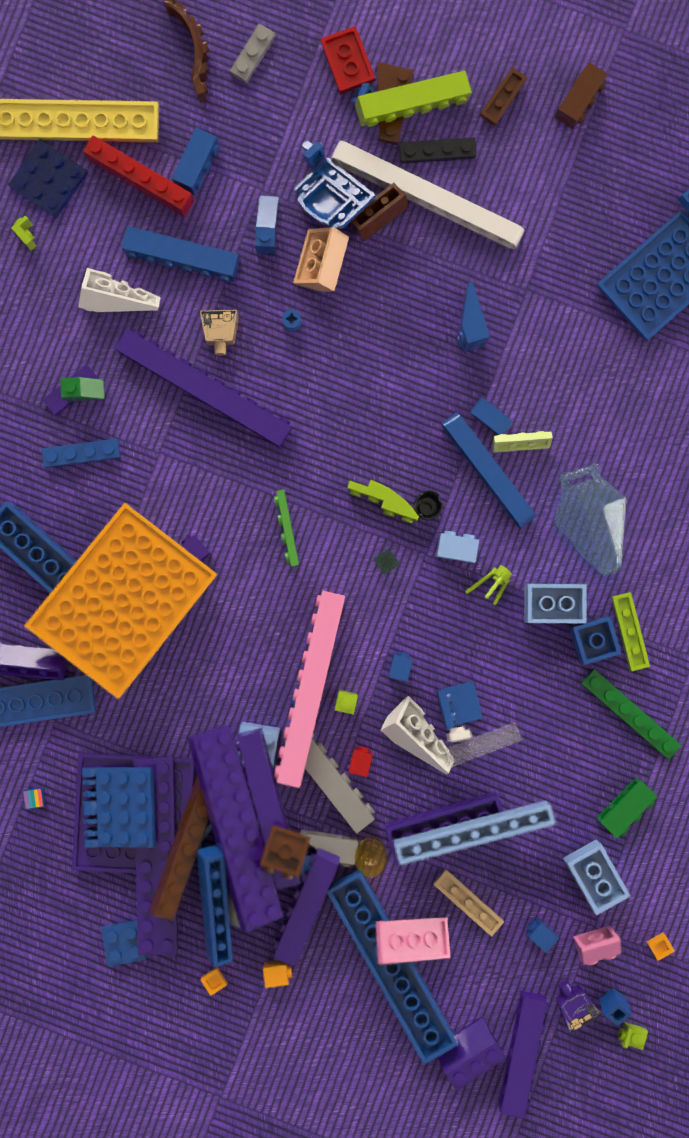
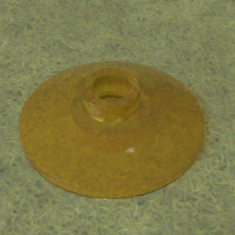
M369 837L364 839L358 845L355 853V863L358 871H361L363 876L370 878L376 877L383 871L387 859L383 843L377 838Z

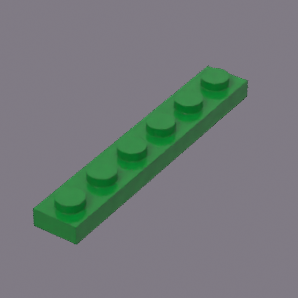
M592 669L581 682L586 689L668 760L682 746L595 669Z

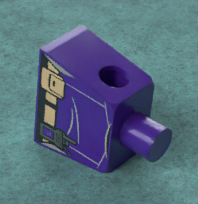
M568 980L558 985L562 994L557 996L556 1000L570 1034L603 1016L597 1005L580 985L572 988Z

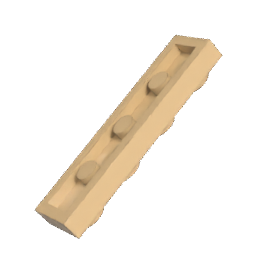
M446 868L433 882L435 887L490 936H493L504 923V920Z

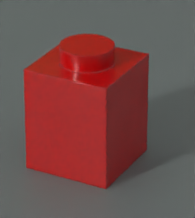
M358 746V748L353 749L348 773L368 777L373 753L369 751L370 748Z

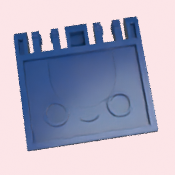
M153 767L82 768V777L96 776V778L82 780L84 785L96 784V791L86 790L83 792V797L97 796V799L83 800V815H97V817L84 818V824L97 823L98 830L87 829L84 831V836H98L84 838V847H155Z

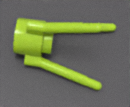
M502 565L498 569L494 567L490 573L472 585L465 593H470L494 575L492 579L495 583L485 595V599L490 597L498 585H502L493 602L496 605L507 584L510 582L509 578L512 576V573Z

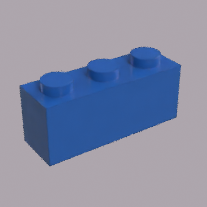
M197 127L195 128L172 176L173 183L194 195L197 189H201L205 172H209L212 164L211 160L219 151L220 146L216 136Z

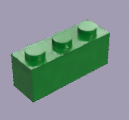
M635 778L596 819L616 838L622 837L627 833L628 827L642 817L641 813L646 808L649 809L654 805L657 796L640 779Z

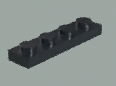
M475 137L400 142L399 145L401 164L476 159L477 156Z

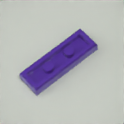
M87 364L70 377L99 379ZM61 385L42 400L55 416L74 402H67L61 398Z

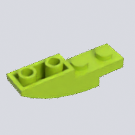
M370 480L368 487L349 481L347 490L350 491L351 495L361 497V495L367 496L368 501L377 504L381 501L383 502L381 510H384L383 514L391 517L395 515L401 516V520L408 523L417 522L419 516L414 509L390 488L373 480Z

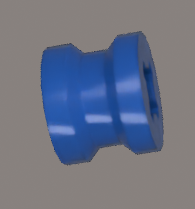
M290 309L285 311L282 316L283 326L287 331L294 332L301 327V316L298 311Z

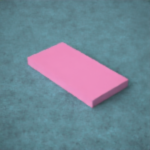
M447 917L376 922L378 964L450 958Z

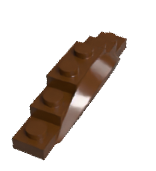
M163 0L168 16L174 15L192 37L194 43V66L191 78L199 102L207 101L205 93L208 92L205 83L208 81L206 73L209 72L206 62L209 61L207 53L210 50L207 41H202L201 36L204 34L200 23L196 24L194 16L189 17L187 8L183 9L180 1L176 3V0Z

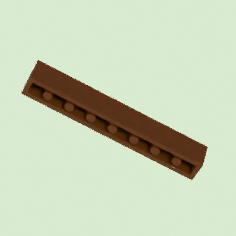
M198 776L196 777L149 912L154 916L173 921L209 820Z

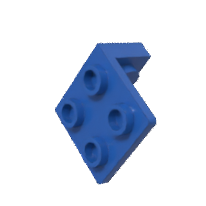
M473 681L436 690L447 730L455 728V725L482 719Z

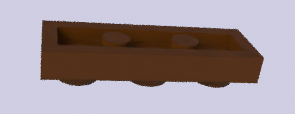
M512 67L479 117L495 127L528 77Z

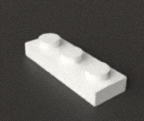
M464 727L449 729L450 733L446 734L447 742L471 738L470 730H465Z

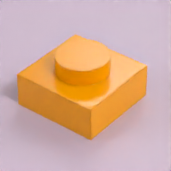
M663 932L647 941L648 946L658 961L675 952Z
M218 967L206 973L200 979L210 996L228 984Z

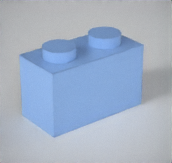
M445 531L444 534H439L436 557L476 563L479 540L475 539L474 535L463 534V537L456 536V532Z

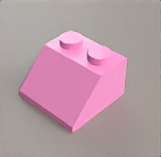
M610 925L573 936L583 965H594L599 960L614 959L616 955L621 954L620 938Z

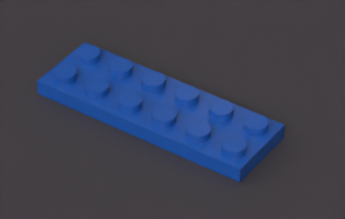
M88 675L64 678V681L48 680L0 688V727L97 712L92 678Z

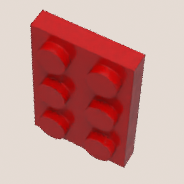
M356 26L320 39L340 94L354 90L357 87H362L363 83L370 84L375 82L373 70Z

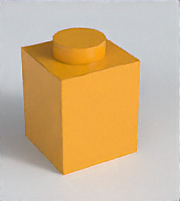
M280 960L264 962L265 988L289 985V979L293 977L291 965L288 966V963Z

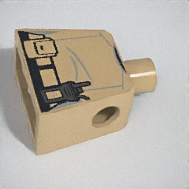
M237 310L200 311L207 345H214L215 355H226V345L235 344L239 318Z

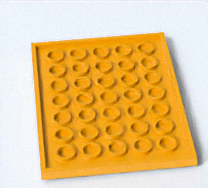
M124 503L25 624V627L116 698L120 699L218 574Z

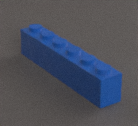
M130 226L126 228L121 247L129 258H143L146 262L152 264L156 262L163 263V266L168 268L179 267L187 273H192V271L199 272L201 276L207 278L211 276L218 277L223 282L235 281L240 262L239 254Z
M214 845L197 850L206 957L213 967L216 968L233 962L224 854Z

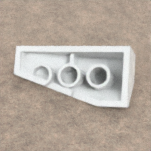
M87 268L81 288L79 308L95 312L158 310L159 296L141 288L133 289L128 286V282L123 280L121 282L111 279L112 275Z
M407 696L387 716L381 731L398 746L444 774H448L455 759L444 742L438 740L433 730L435 728L432 724L429 725L423 717L425 713L422 708Z

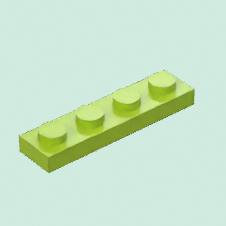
M631 592L612 596L611 600L629 670L635 671L650 667Z

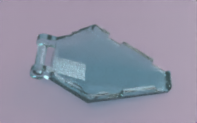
M596 462L567 474L565 472L559 474L563 491L553 524L562 534H565L572 542L571 544L602 576L620 571L622 568L626 497L600 476L599 467ZM592 473L593 479L572 486L569 485L570 480Z

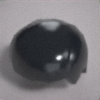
M426 490L416 497L414 511L419 518L429 521L434 520L441 514L443 503L439 498V493L433 490Z

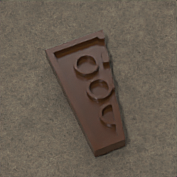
M377 62L378 91L411 84L414 70ZM403 116L396 118L392 122H379L380 142L398 145L404 120Z

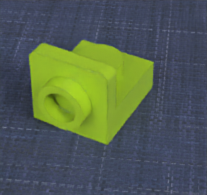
M24 216L17 219L11 228L32 251L36 247L32 241L35 237L28 229L33 224Z
M624 1022L623 1027L618 1032L619 1042L623 1048L631 1046L643 1050L648 1030L644 1027Z

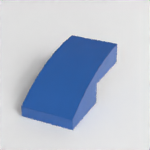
M480 398L469 412L497 436L505 434L513 423L506 415L483 398Z

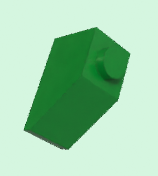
M83 377L60 378L61 398L67 402L105 400L104 380Z

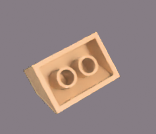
M334 227L308 229L293 283L321 292L335 291L349 236Z

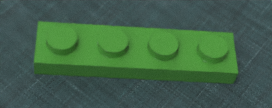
M277 490V496H274L276 507H280L281 514L278 515L279 525L284 527V533L281 536L283 545L287 544L288 552H285L287 564L291 563V567L299 566L285 490Z

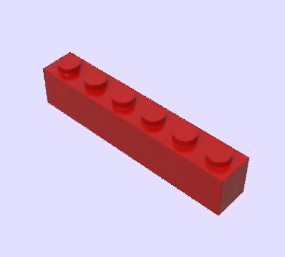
M92 135L83 150L88 161L184 218L194 203L190 192Z

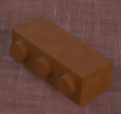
M588 62L558 108L554 118L572 129L575 128L577 123L581 125L587 115L584 112L587 108L591 109L597 100L595 98L596 93L599 92L601 94L607 82H605L608 74Z
M395 183L391 184L378 194L350 222L353 231L363 242L409 208L406 195Z

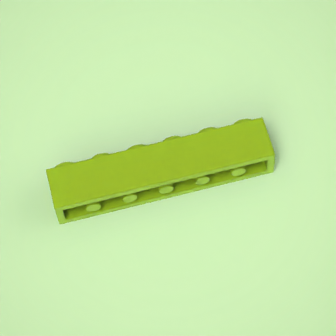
M460 71L358 96L355 107L361 126L367 125L372 127L382 121L388 123L396 120L398 117L409 118L414 113L421 112V114H425L434 108L445 109L450 104H464L472 92L466 71Z

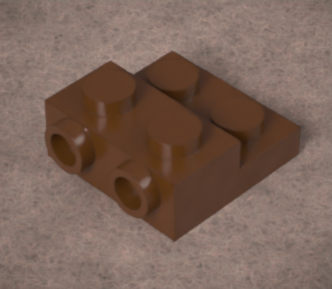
M272 825L259 865L263 867L262 871L271 874L278 871L282 873V877L293 880L294 877L298 878L311 837Z

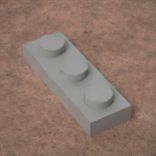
M258 24L232 66L230 74L247 84L273 42L275 32Z

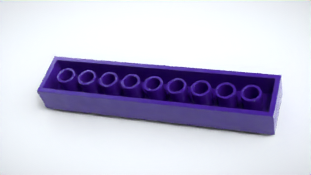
M223 725L187 737L218 849L224 854L226 880L240 928L249 932L282 918L283 914L272 874L262 871L263 867L259 866L264 852V845L231 727Z

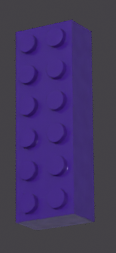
M491 792L384 823L396 866L400 865L394 840L503 812L498 794Z

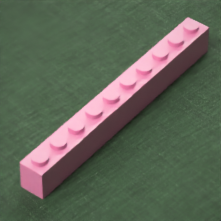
M322 591V595L317 596L315 606L319 608L317 614L313 613L311 621L314 629L313 633H308L306 643L310 645L308 651H304L302 658L305 666L304 670L299 671L297 679L301 683L299 689H295L293 700L296 701L295 708H290L288 719L291 720L290 728L286 727L283 737L287 741L285 747L281 746L279 758H282L281 766H276L274 777L277 778V783L300 788L343 608L344 595Z

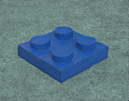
M137 920L102 926L101 932L108 967L147 959V955L138 956Z

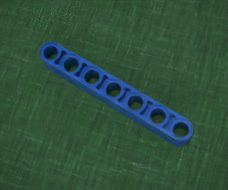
M456 412L442 422L441 426L513 522L519 528H522L534 519L536 515L461 415Z

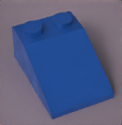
M473 281L468 283L464 293L458 336L456 337L459 348L462 347L463 352L485 346L490 338Z

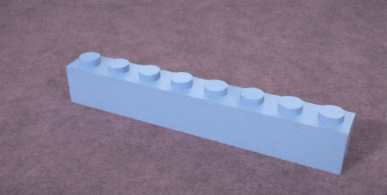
M542 801L396 839L394 844L401 865L555 825L551 805L547 801Z

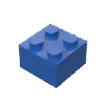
M610 616L600 617L586 623L568 627L579 664L586 665L622 654Z

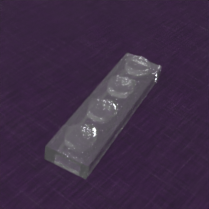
M516 722L443 750L449 766L453 767L522 741V737Z

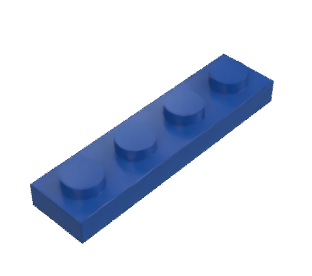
M117 438L41 448L44 468L121 458L119 440Z

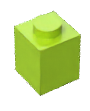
M339 690L335 710L354 715L358 694Z

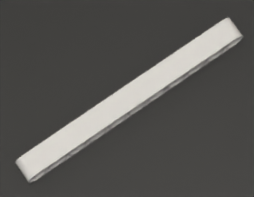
M339 141L331 157V160L341 168L385 189L395 183L406 195V199L510 249L517 248L524 233V229L518 224L347 142Z

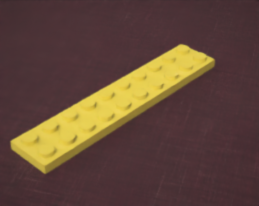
M0 99L1 140L89 141L92 135L102 141L158 142V102Z

